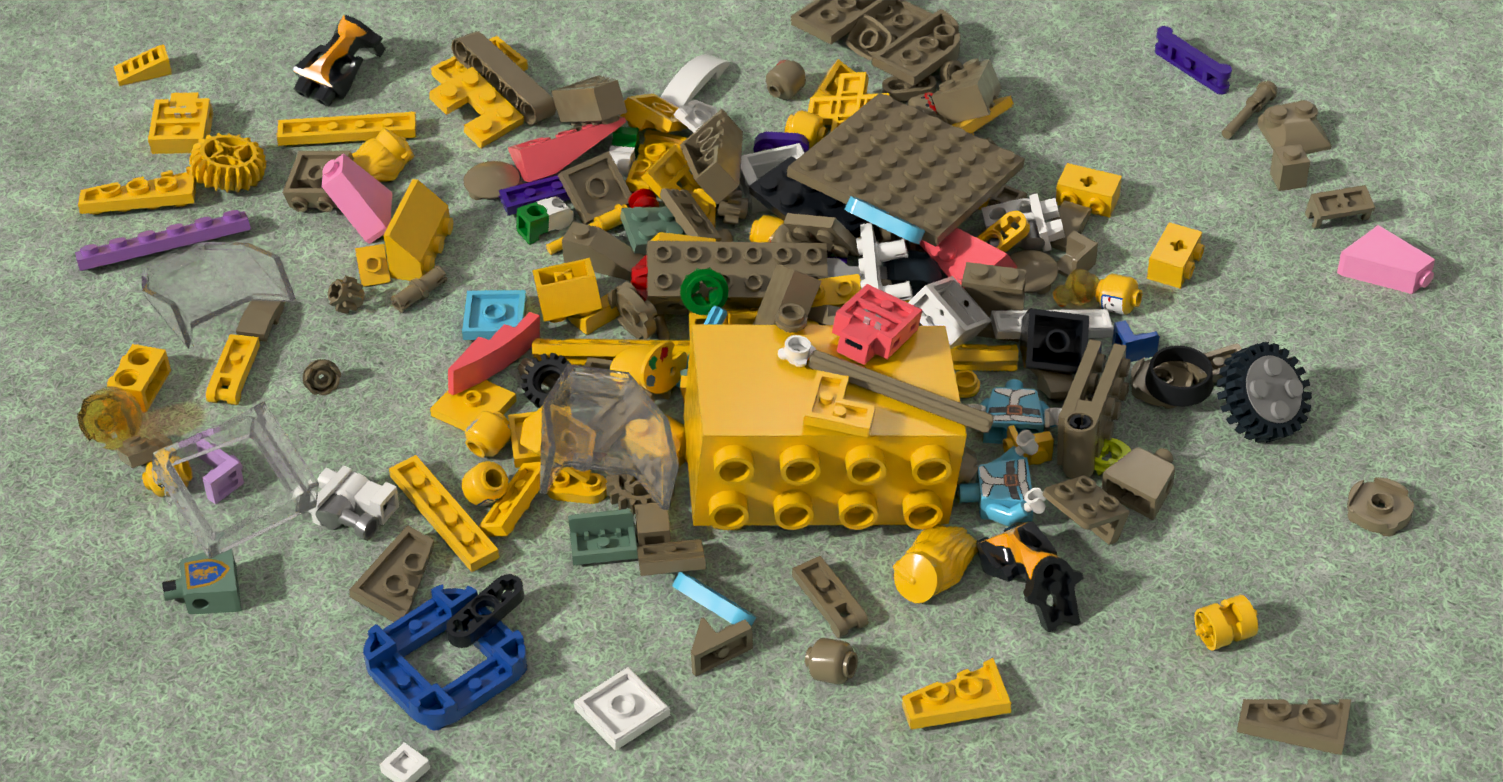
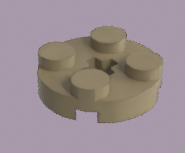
M626 281L608 293L609 305L611 309L617 307L620 315L616 318L626 331L637 339L643 336V340L648 339L656 332V322L653 317L657 315V311L654 305L648 300L644 302L630 282Z
M1144 357L1138 360L1131 371L1130 384L1132 395L1152 405L1163 406L1168 409L1177 407L1165 404L1149 393L1145 384V376L1151 359L1145 361ZM1169 361L1154 368L1156 375L1160 379H1166V383L1178 387L1192 386V372L1190 374L1187 371V365L1183 361Z
M1382 477L1374 478V482L1364 483V480H1361L1354 484L1349 492L1347 516L1352 523L1368 531L1380 533L1383 536H1393L1410 522L1414 502L1408 497V490L1394 480ZM1383 503L1385 504V508H1379L1375 505Z

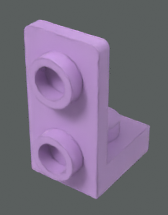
M199 434L194 437L198 457L214 468L202 478L207 499L217 504L244 484L241 471L243 466L236 456L228 455L220 449L216 442L213 440L208 441Z

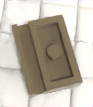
M156 432L154 433L155 438L150 440L146 437L141 438L140 435L130 437L122 442L123 446L116 448L119 459L133 469L161 457L162 451L168 450L172 453L175 451V448L170 438Z
M701 539L637 546L640 576L706 569Z

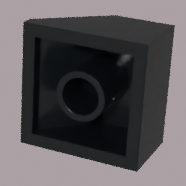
M1029 308L1021 320L1020 351L1024 368L1076 374L1088 345L1089 316Z

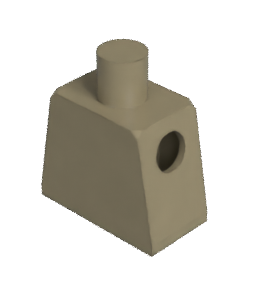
M1135 448L1103 472L1102 489L1109 495L1117 498L1122 505L1154 520L1173 487L1175 466L1172 464L1173 455L1164 448H1159L1154 454L1142 448Z

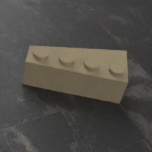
M597 75L551 91L560 122H570L571 126L591 123L592 125L603 123V125L610 124L619 120L618 115L627 113L617 79H609V77L605 78V76Z
M720 109L680 144L695 181L717 205L722 200L730 199L739 186L743 131L723 109Z

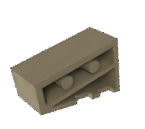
M976 58L963 64V69L954 72L951 75L952 79L940 84V89L931 96L938 114L943 116L948 124L951 125L990 115L989 108L994 106L993 100L998 98L1002 89L990 59L979 62V59Z

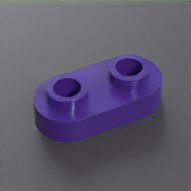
M762 132L755 137L753 151L756 153L800 143L805 153L809 150L810 145L807 138L799 133Z

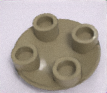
M488 161L477 164L469 169L464 176V186L469 192L470 198L474 200L500 198L499 190L517 186L520 181L517 169L501 161Z
M1023 250L1009 255L1018 267L1017 269L1026 270L1025 293L1036 292L1037 294H1046L1051 290V284L1058 276V266L1050 255L1037 250Z

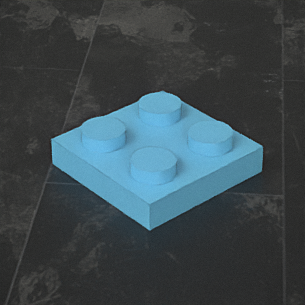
M526 290L467 291L462 327L463 340H476L478 337L490 340L504 324L516 327L525 317Z

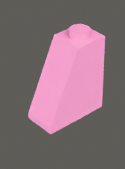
M345 154L327 162L322 170V188L368 244H371L384 235L391 221L392 192Z
M1377 225L1341 252L1337 273L1344 277L1413 294L1419 288L1427 287L1432 281L1435 259Z

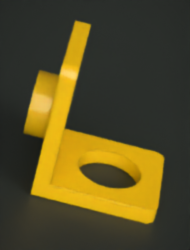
M384 244L355 248L361 285L366 287L389 283L390 275Z

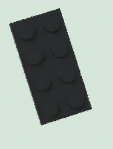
M793 156L749 185V193L783 221L787 213L834 217L854 237L861 233L860 225L870 223L846 211L845 207L847 204L788 177V166L796 160ZM827 251V257L832 255L830 251Z

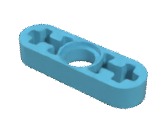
M850 196L845 207L846 211L918 245L925 233L924 229L897 216H891L887 214L889 212L854 196Z
M680 571L672 584L675 589L733 625L746 619L752 627L757 618L751 612L684 572Z

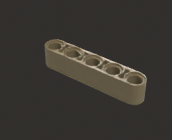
M474 31L452 41L451 48L455 58L467 69L473 67L524 116V121L527 124L532 125L555 115L556 106L551 95L481 32Z

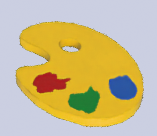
M664 341L657 344L643 360L640 368V382L642 387L651 393L661 394L672 389L681 379L680 371L686 369V352L680 351L671 358L674 348L672 341Z

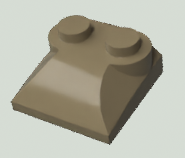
M1301 100L1275 105L1267 108L1258 117L1257 126L1272 149L1298 144L1302 145L1306 154L1331 149V144L1317 120L1318 109L1309 101Z

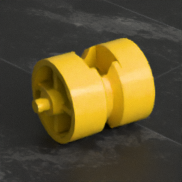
M1242 594L1222 600L1220 605L1218 603L1207 605L1195 611V633L1197 636H1200L1209 650L1230 645L1233 640L1238 642L1253 637L1258 632L1257 611Z

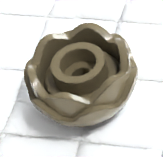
M318 359L311 362L305 368L302 377L303 384L314 395H327L339 385L341 372L332 361Z

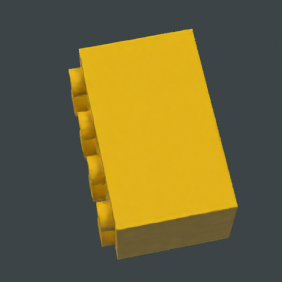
M692 324L684 404V426L693 526H715L722 530H734L742 526L779 525L787 530H798L808 525H843L849 529L860 530L872 525H908L914 529H928L935 525L949 524L967 437L964 425L849 382L844 399L875 406L868 438L804 425L803 417L816 370L808 366L809 359L806 366L797 367L789 363L787 359L782 360L778 357V350L785 347L786 339L793 335H800L806 337L816 350L960 402L946 326H919L918 330L888 359L876 354L863 365L837 352L840 336L832 333L833 325H806L801 331L789 333L780 329L777 325Z

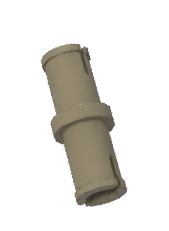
M435 266L419 279H412L408 287L390 298L392 305L402 313L418 300H425L429 297V293L448 280L445 277L446 273L441 267Z

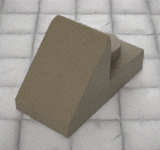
M704 617L701 618L691 650L692 673L695 677L753 649L752 627L746 619L734 625H729L716 633Z

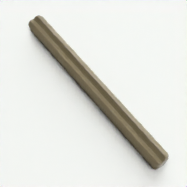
M814 350L809 358L808 366L816 371L820 370L849 376L848 382L983 433H988L992 427L994 416L987 412L819 350Z

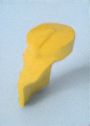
M383 128L376 138L367 140L356 152L352 153L353 161L379 182L394 181L405 165L415 157L405 137H400L386 128Z
M935 525L923 530L917 536L912 547L893 565L894 581L898 592L908 601L923 603L932 596L951 588L961 580L967 566L974 555L977 554V540L968 534L967 529L964 527Z

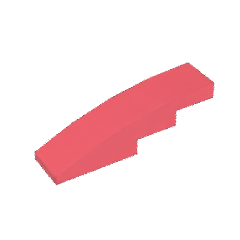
M529 312L516 327L504 324L490 340L478 337L448 368V393L455 395L480 384L523 356L532 347L533 341L536 338H540V315Z

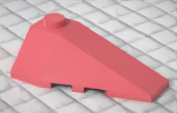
M618 116L619 120L610 124H587L582 126V130L579 131L577 129L565 130L556 134L554 139H551V137H540L510 146L508 150L523 181L532 182L548 178V176L562 170L626 123L625 117Z

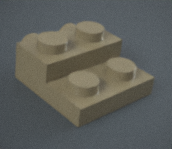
M299 151L282 192L290 208L298 212H304L307 208H318L323 212H331L333 208H338L322 188V170L327 162L337 159L342 154H345L353 161L354 157L351 151Z

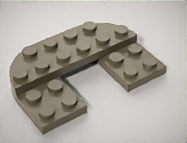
M814 0L791 15V25L829 44H833L848 34L864 15L873 17L896 40L872 56V65L913 86L939 69L946 61L958 60L960 54L959 25L949 13L939 9L932 14L905 0Z

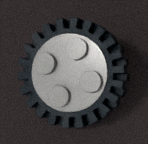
M1269 342L1257 343L1231 354L1232 357L1224 361L1226 366L1222 367L1219 371V374L1224 376V378L1217 380V386L1224 388V391L1217 393L1218 400L1226 399L1227 403L1220 406L1222 413L1230 411L1232 414L1226 419L1229 424L1238 422L1234 430L1238 434L1245 432L1244 438L1248 440L1255 439L1257 443L1272 442L1294 434L1293 432L1299 431L1302 428L1300 424L1306 423L1308 417L1305 413L1311 411V405L1304 402L1312 399V392H1304V388L1310 386L1309 379L1302 381L1300 377L1306 371L1303 367L1297 369L1294 367L1299 360L1295 356L1287 358L1290 353L1289 350L1286 348L1279 350L1280 345L1275 343L1269 345Z

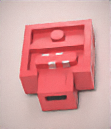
M866 284L836 312L832 333L840 336L837 352L863 365L876 354L888 359L918 330L922 309Z

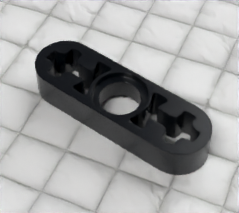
M512 574L498 577L451 617L446 624L450 644L457 648H466L473 645L516 608L524 599L522 580ZM485 606L495 609L489 615L477 613L480 608Z

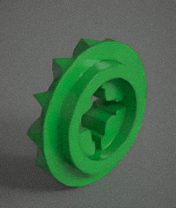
M710 267L707 269L696 268L694 272L689 275L686 274L682 285H680V296L683 304L688 310L699 315H708L713 306L722 308L729 295L728 284L721 272L718 273ZM700 281H703L707 288H713L709 290V301H706L702 293L696 294L700 290Z

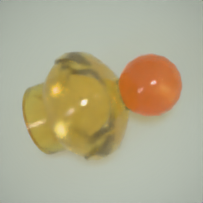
M1074 269L1068 275L1065 285L1057 286L1054 289L1053 299L1060 307H1064L1069 303L1078 306L1085 305L1096 297V289L1100 280L1096 275L1091 274L1087 270Z

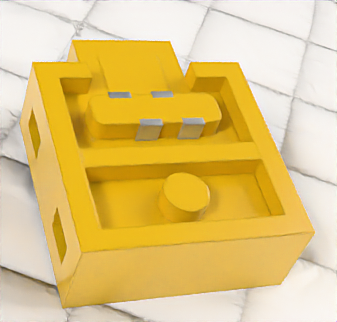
M199 92L171 93L170 102L169 99H155L148 136L152 154L191 153L193 145L197 144L199 139H206L207 135H210L213 120L210 98H200Z

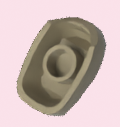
M864 15L854 25L845 43L852 51L872 61V56L896 39L879 21L871 16Z

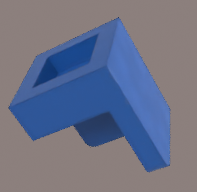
M1126 320L1114 323L1112 345H1126V358L1133 362L1144 357L1145 359L1153 357L1158 352L1160 336L1156 331L1134 335Z

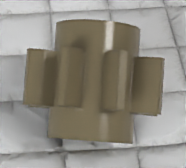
M736 190L730 199L722 200L718 204L717 216H724L723 223L737 225L738 219H746L749 199L742 198V191Z
M346 275L343 280L336 279L328 289L329 304L336 307L335 311L348 314L349 309L356 311L361 307L365 299V293L362 289L363 285L358 284L357 279Z

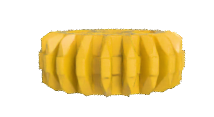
M217 133L216 136L207 135L206 139H199L198 143L193 145L189 159L192 176L197 179L198 183H204L205 188L214 187L215 191L221 189L226 192L234 190L239 193L240 189L249 190L250 186H257L258 181L263 180L267 162L264 149L259 147V143L251 142L249 137L241 138L240 134L233 136L230 133L227 135Z

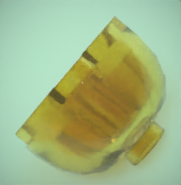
M104 387L91 393L83 400L81 411L77 414V419L81 431L89 441L94 439L96 442L105 443L104 449L116 450V448L123 446L122 442L137 435L141 429L143 414L141 405L130 392L119 387ZM115 431L116 434H117V437H116V438H112V436L110 435V433H113V432Z

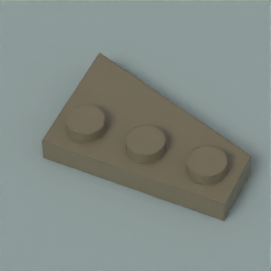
M407 525L349 589L350 598L393 622L408 614L434 549V539Z
M1243 699L1237 732L1342 755L1351 699H1339L1338 704H1322L1321 699H1308L1307 704H1290L1285 699Z

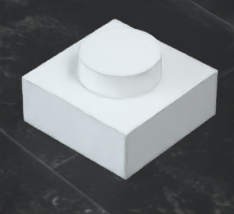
M404 742L380 763L381 773L393 782H416L430 769V762L426 757Z

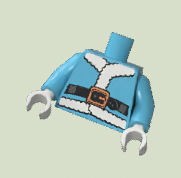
M1017 379L1007 381L1005 387H995L992 389L990 398H985L980 404H968L970 407L994 416L991 429L988 433H983V443L1003 444V439L1007 438V426L1014 425L1018 434L1024 430H1029L1032 434L1044 432V426L1045 428L1055 427L1058 425V417L1062 408H1049L1044 401L1039 400L1038 392L1035 389L1024 388L1023 383Z
M1029 430L1020 432L1016 438L1018 447L1013 446L999 458L987 464L979 465L976 483L959 484V502H978L981 519L992 520L1005 526H1012L1017 522L1027 523L1033 520V512L1036 514L1043 513L1046 507L1043 501L1046 498L1043 497V491L1040 488L1032 489L1028 459L1023 457L1024 453L1033 455L1038 451V444L1034 440L1035 436Z

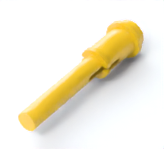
M617 204L615 209L594 217V222L588 225L599 227L607 232L623 224L620 218L622 208H628L626 204ZM563 237L546 244V249L550 255L563 250Z

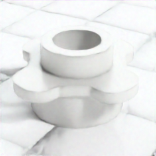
M793 335L786 339L785 347L778 350V357L782 360L787 359L789 363L797 367H804L816 348L811 345L806 337Z

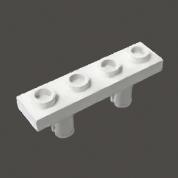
M872 223L860 225L861 237L856 238L859 255H863V258L858 259L861 276H865V279L860 281L861 289L866 284H869L903 301L911 300L913 294L910 281L883 286L881 283L880 265H882V262L904 257L908 258L905 239L878 244Z

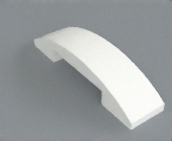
M702 54L693 58L673 77L661 98L677 107L688 105L711 78L717 80L730 66V61L709 54Z

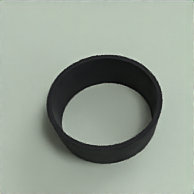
M1169 346L1156 352L1150 361L1145 376L1147 390L1154 398L1168 405L1187 407L1199 404L1206 400L1213 390L1212 364L1205 354L1191 347ZM1169 361H1184L1201 368L1207 374V377L1197 385L1178 387L1162 381L1154 372V368Z

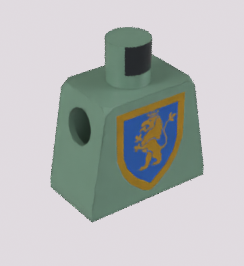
M231 545L182 559L180 561L181 578L162 582L165 601L184 598L188 614L242 611L237 567Z

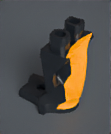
M343 15L337 23L331 40L326 45H319L294 66L293 72L299 78L293 89L299 95L309 98L314 88H317L318 90L313 98L327 107L330 106L335 97L344 99L364 60L360 56H354L355 53L360 49L381 57L386 50L381 43L382 36L375 33L356 18ZM350 63L349 69L341 74L342 68Z
M1033 521L1020 526H1010L1004 529L1003 533L992 538L984 537L977 540L976 546L984 573L1007 582L1012 581L1013 578H1024L1026 580L1023 591L1024 599L1027 603L1034 604L1041 626L1047 632L1056 630L1062 622L1069 621L1075 626L1080 624L1075 586L1084 579L1083 573L1072 569L1067 561L1057 556V551L1049 539ZM1050 594L1053 598V605L1051 607L1046 602Z

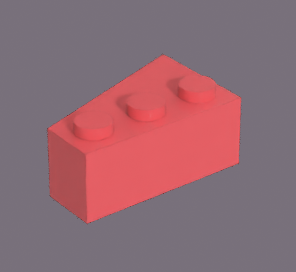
M959 228L951 232L937 246H933L923 240L919 244L938 263L943 273L947 277L953 276L960 285L962 284L966 262L1018 268L1007 253Z

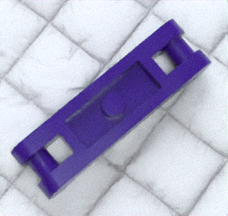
M1160 26L1157 28L1156 38L1158 42L1155 44V53L1213 92L1221 95L1229 92L1230 83L1228 79L1231 78L1232 67L1230 65L1219 64L1173 34L1171 27Z

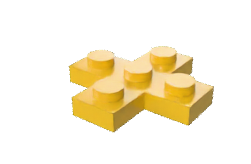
M866 72L840 73L837 95L810 97L808 112L820 115L823 118L824 125H832V132L878 94H867L869 77Z

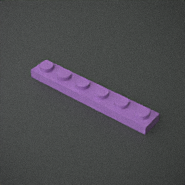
M231 210L225 212L222 217L214 219L202 217L195 220V223L185 226L183 224H173L168 226L166 230L156 233L149 230L139 233L138 237L127 240L125 237L112 239L109 241V244L97 246L96 244L86 245L80 248V251L75 252L79 271L251 230L249 220L245 211Z

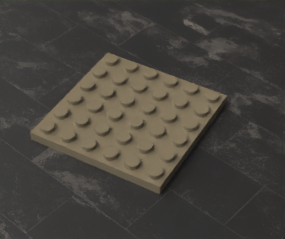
M879 93L790 164L787 169V176L847 204L850 196L864 200L889 212L887 214L891 216L895 215L924 229L925 233L922 240L937 246L1023 168L1025 158L1016 155L1011 150L994 145L986 139L974 136L962 128L954 127L937 117L923 113L913 106L903 104L889 95Z

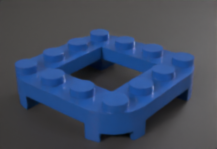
M443 584L432 588V598L384 629H381L377 624L371 627L363 649L366 669L371 678L414 721L434 731L457 722L513 685L527 671L524 638L518 629L512 632L502 621H499L473 644L487 659L443 688L437 683L431 685L404 658L444 632L448 620L478 595L477 590L468 585L466 589H444ZM486 606L477 611L480 615L492 613Z

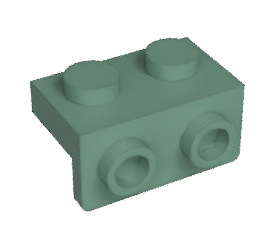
M632 509L568 516L573 565L638 559Z

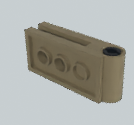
M1089 340L1059 414L1057 465L1063 466L1064 474L1072 479L1082 475L1090 477L1094 473L1095 457L1099 458L1101 455L1104 440L1112 439L1114 431L1113 420H1119L1122 408L1121 400L1126 401L1129 391V383L1124 382L1130 369V359L1126 358V345L1114 344L1106 363V355L1101 354L1102 341Z

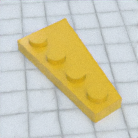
M191 166L186 167L187 172L173 175L172 170L161 172V178L145 180L144 176L133 178L124 186H120L118 182L82 189L80 190L78 201L80 214L89 213L97 215L108 211L127 212L140 208L156 209L161 206H186L194 203L197 179L192 176Z

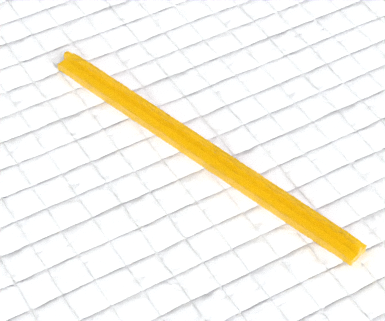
M536 338L532 343V354H534V358L536 357L541 361L542 354L546 353L550 358L551 353H556L558 356L565 357L572 365L579 366L581 364L583 366L588 357L613 361L619 353L635 346L655 347L664 341H672L674 343L671 358L680 351L686 352L688 356L690 340H558ZM961 344L950 349L953 367L956 371L1008 370L1011 372L1017 370L1019 352L1017 345L987 346V344Z

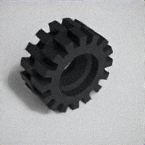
M546 353L542 354L541 361L536 357L531 360L535 365L530 367L527 364L525 370L528 372V375L522 374L521 378L525 382L521 384L522 389L525 391V396L537 408H541L546 403H549L556 409L557 407L565 408L566 402L572 405L575 401L571 397L573 395L578 397L580 392L576 387H581V381L578 379L580 375L575 370V367L565 357L558 356L556 353H551L550 358ZM550 374H560L561 383L559 387L550 393L543 392L541 389L543 380Z

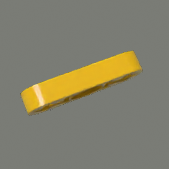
M1010 211L976 238L984 242L991 238H998L999 245L997 248L1006 253L1027 236L1030 224L1020 211ZM1016 222L1020 227L1015 230L1011 224ZM1003 230L1008 238L1005 239L1000 232Z

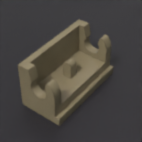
M1366 185L1311 194L1305 215L1307 219L1314 217L1312 227L1315 229L1320 228L1322 221L1362 214L1361 220H1368L1372 211L1375 210V205Z

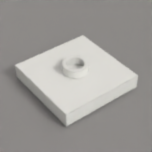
M629 667L574 701V709L615 751L670 716V708Z

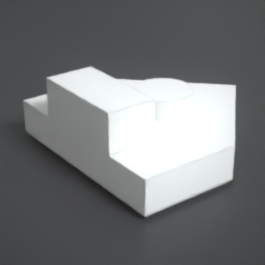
M692 100L688 105L679 107L674 116L692 132H695L718 111L714 106L698 100Z

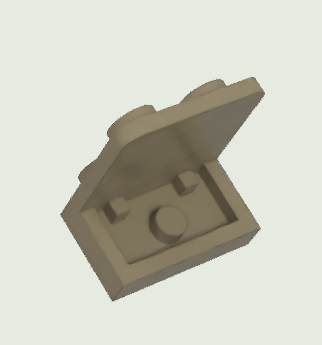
M1085 475L1045 487L1042 494L1043 497L1079 526L1091 530L1108 545L1114 544L1119 540L1130 513L1127 508L1119 503L1117 498L1106 493L1096 485L1093 479Z

